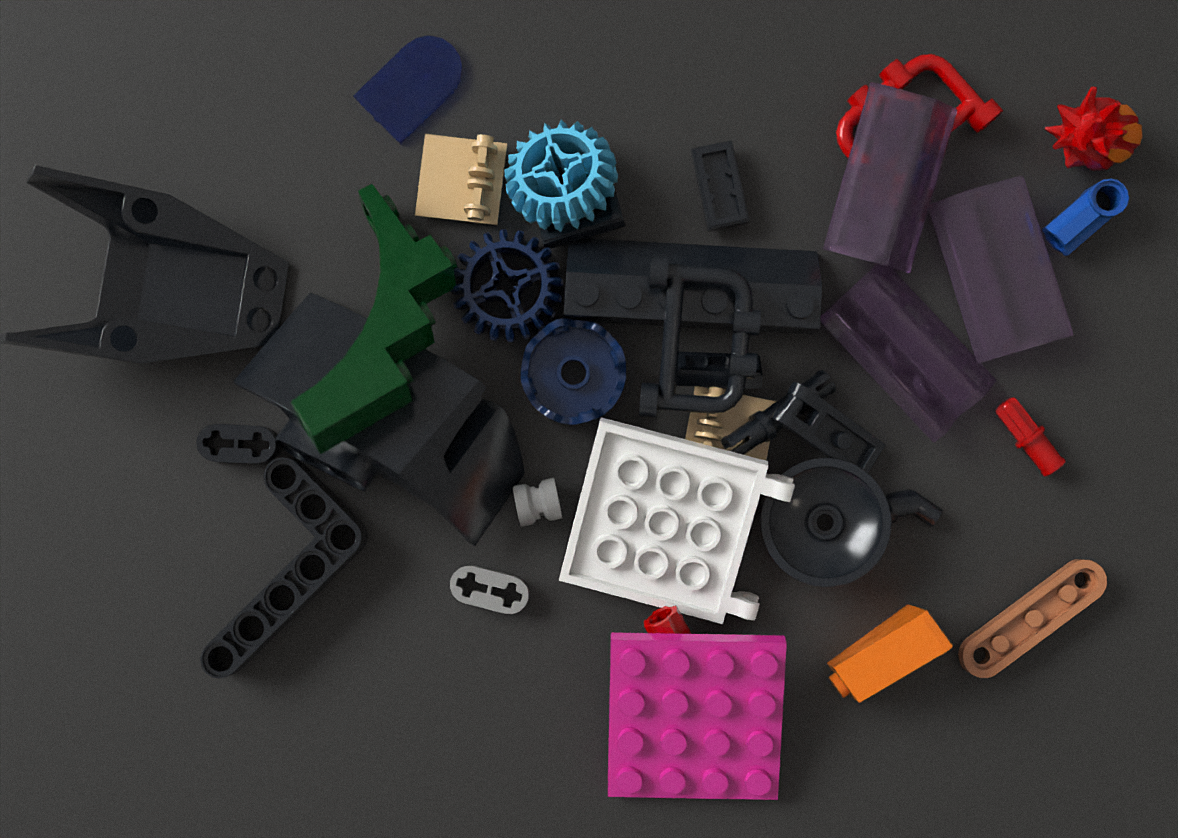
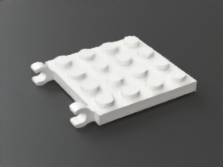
M601 417L559 581L660 608L676 605L680 613L723 624L726 613L755 621L759 609V603H757L759 596L750 592H732L760 494L790 502L795 487L793 484L794 479L780 474H766L769 465L768 461Z

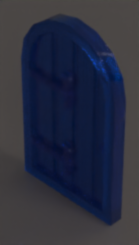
M430 35L418 37L401 48L353 97L377 123L401 144L455 91L460 83L463 71L460 56L453 45L443 38Z

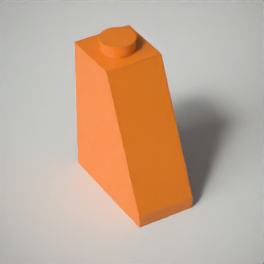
M907 604L827 662L834 672L828 678L843 698L850 695L860 703L947 652L953 646L927 610Z

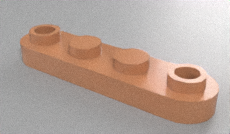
M1075 559L1065 564L967 637L959 648L958 656L961 666L965 671L979 678H990L998 674L1103 595L1107 586V577L1103 568L1098 563L1085 559ZM1082 572L1086 581L1082 587L1078 588L1075 584V576ZM982 647L985 650L986 656L983 661L976 662L973 658L974 651Z

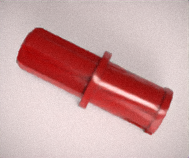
M1009 398L996 408L997 416L1017 440L1015 443L1017 449L1021 447L1024 449L1044 477L1055 472L1065 464L1066 460L1061 457L1043 433L1045 427L1043 425L1038 426L1017 398Z

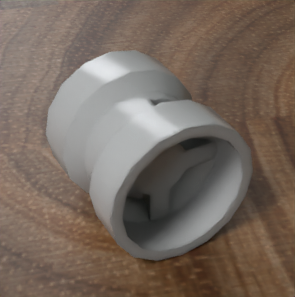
M555 478L542 480L539 488H535V486L530 487L527 484L513 486L514 499L521 527L534 525L537 519H541V516H545L549 521L563 519Z

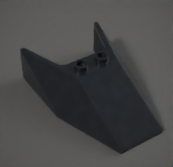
M34 165L29 172L27 184L102 225L107 230L109 238L95 317L90 322L15 333L5 332L1 334V344L144 364L264 346L279 329L289 267L288 261L170 194Z

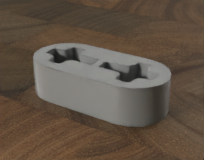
M466 565L454 572L450 580L452 595L458 601L504 614H514L520 612L529 600L528 585L522 578L512 574L476 565ZM469 572L476 574V582L488 585L487 592L473 590L471 595L467 596L464 594V587L458 585L459 578H466ZM509 583H514L517 585L516 592L522 594L521 601L514 600L511 606H507L504 604L505 598L503 596L492 593L493 587L506 589Z

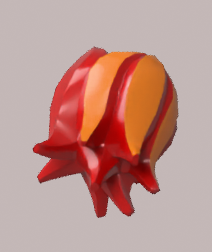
M1092 86L1079 107L1072 108L1059 104L1057 108L1063 124L1045 127L1044 130L1058 139L1053 144V149L1064 148L1065 166L1067 168L1086 166L1092 171H1107L1115 163H1122L1130 158L1134 150L1140 145L1143 137L1142 125L1139 124L1136 113L1128 105H1123L1119 100L1109 97H1096L1097 87Z

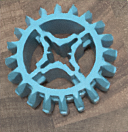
M562 119L555 129H551L549 125L544 123V132L537 135L529 130L528 137L530 141L527 143L517 141L516 149L518 153L508 155L510 167L504 169V177L507 181V184H505L506 192L509 198L512 199L514 209L519 214H523L525 220L530 224L537 221L539 227L546 230L553 223L555 228L562 232L565 223L571 222L572 226L578 229L579 219L583 217L593 222L595 216L593 210L595 208L606 211L607 203L605 198L614 197L615 188L613 183L618 182V173L615 165L617 162L614 153L610 151L607 140L604 137H599L593 127L584 130L583 125L577 121L568 129L567 124ZM560 167L562 168V171L564 173L562 174L564 184L562 185L559 180V177L561 176L558 169Z

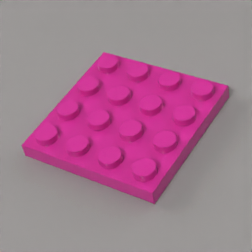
M611 633L608 797L778 800L787 644L785 636Z

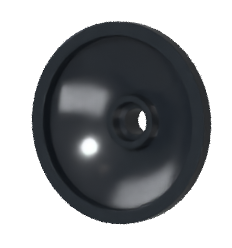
M833 458L808 460L784 472L782 475L794 479L793 484L795 487L790 502L766 496L761 513V530L764 543L776 564L798 581L820 587H835L848 584L868 573L885 552L891 533L889 505L878 483L858 466ZM823 514H827L833 519V527L828 531H823L817 526V519Z

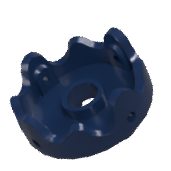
M568 318L557 319L546 325L527 344L521 365L522 387L530 403L548 419L566 425L590 423L609 412L622 394L626 380L625 355L618 342L599 324ZM571 361L581 363L586 370L584 380L576 385L566 383L561 376L562 368Z

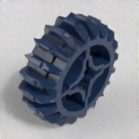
M501 229L499 232L500 242L494 243L491 234L487 232L483 234L487 245L481 249L475 241L469 243L470 249L475 254L472 258L463 253L459 254V261L467 266L466 270L460 268L454 270L455 278L463 280V283L456 284L451 293L464 295V297L457 299L453 305L456 310L469 308L461 318L466 325L478 319L474 328V332L477 335L484 333L489 326L491 327L489 333L491 341L496 342L499 338L500 330H505L507 342L513 343L515 329H520L523 338L527 340L531 337L527 325L533 323L539 331L545 327L543 321L539 318L541 314L547 318L554 319L556 312L547 306V303L560 304L562 302V296L551 292V289L563 287L564 284L562 278L550 277V275L560 270L558 262L545 264L552 255L550 248H544L536 253L535 251L540 243L537 237L531 238L525 246L523 245V231L518 230L515 234L514 242L508 241L507 230ZM510 254L523 257L536 268L529 271L527 268L518 271L512 270L507 267L502 255ZM490 260L493 267L491 280L482 285L481 290L473 292L474 280L479 269ZM500 268L503 269L505 277H508L511 283L518 281V286H513L515 292L512 293L515 304L511 303L509 296L503 290L496 291V286H501ZM542 279L541 292L537 302L529 311L524 313L520 302L522 293L527 288L532 287V283ZM486 301L488 304L496 301L503 302L508 306L513 318L501 319L493 317L481 310L478 304Z

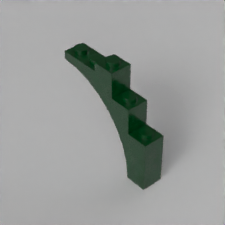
M372 183L360 189L358 195L364 216L379 243L380 275L375 302L362 332L345 357L320 382L290 402L298 421L320 455L412 402L408 384L412 383L413 379L403 361L435 343L431 326L436 324L426 304L451 291L456 286L454 270L457 268V263L450 250L446 246L440 248L431 235L419 240L410 224L403 226L399 221V212L390 196L385 195L382 197Z

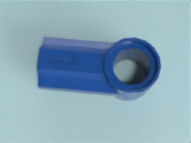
M1111 178L1103 179L1084 190L1078 199L1042 229L1046 240L1055 250H1058L1064 256H1068L1112 217L1123 212L1129 201L1128 190L1119 180ZM1098 191L1104 192L1109 197L1110 208L1108 211L1103 210L1096 203Z

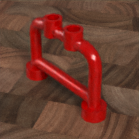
M934 54L919 55L908 61L905 65L899 59L894 60L879 74L883 83L873 91L867 85H864L847 100L852 108L839 120L836 130L837 143L843 154L877 192L871 199L881 211L887 209L908 190L898 176L956 128L967 121L975 132L979 133L1004 111L993 98L985 103L952 64L941 56ZM932 71L936 73L962 103L883 168L879 169L854 140L853 130L855 126L862 120L870 117L884 102L903 90L921 72Z

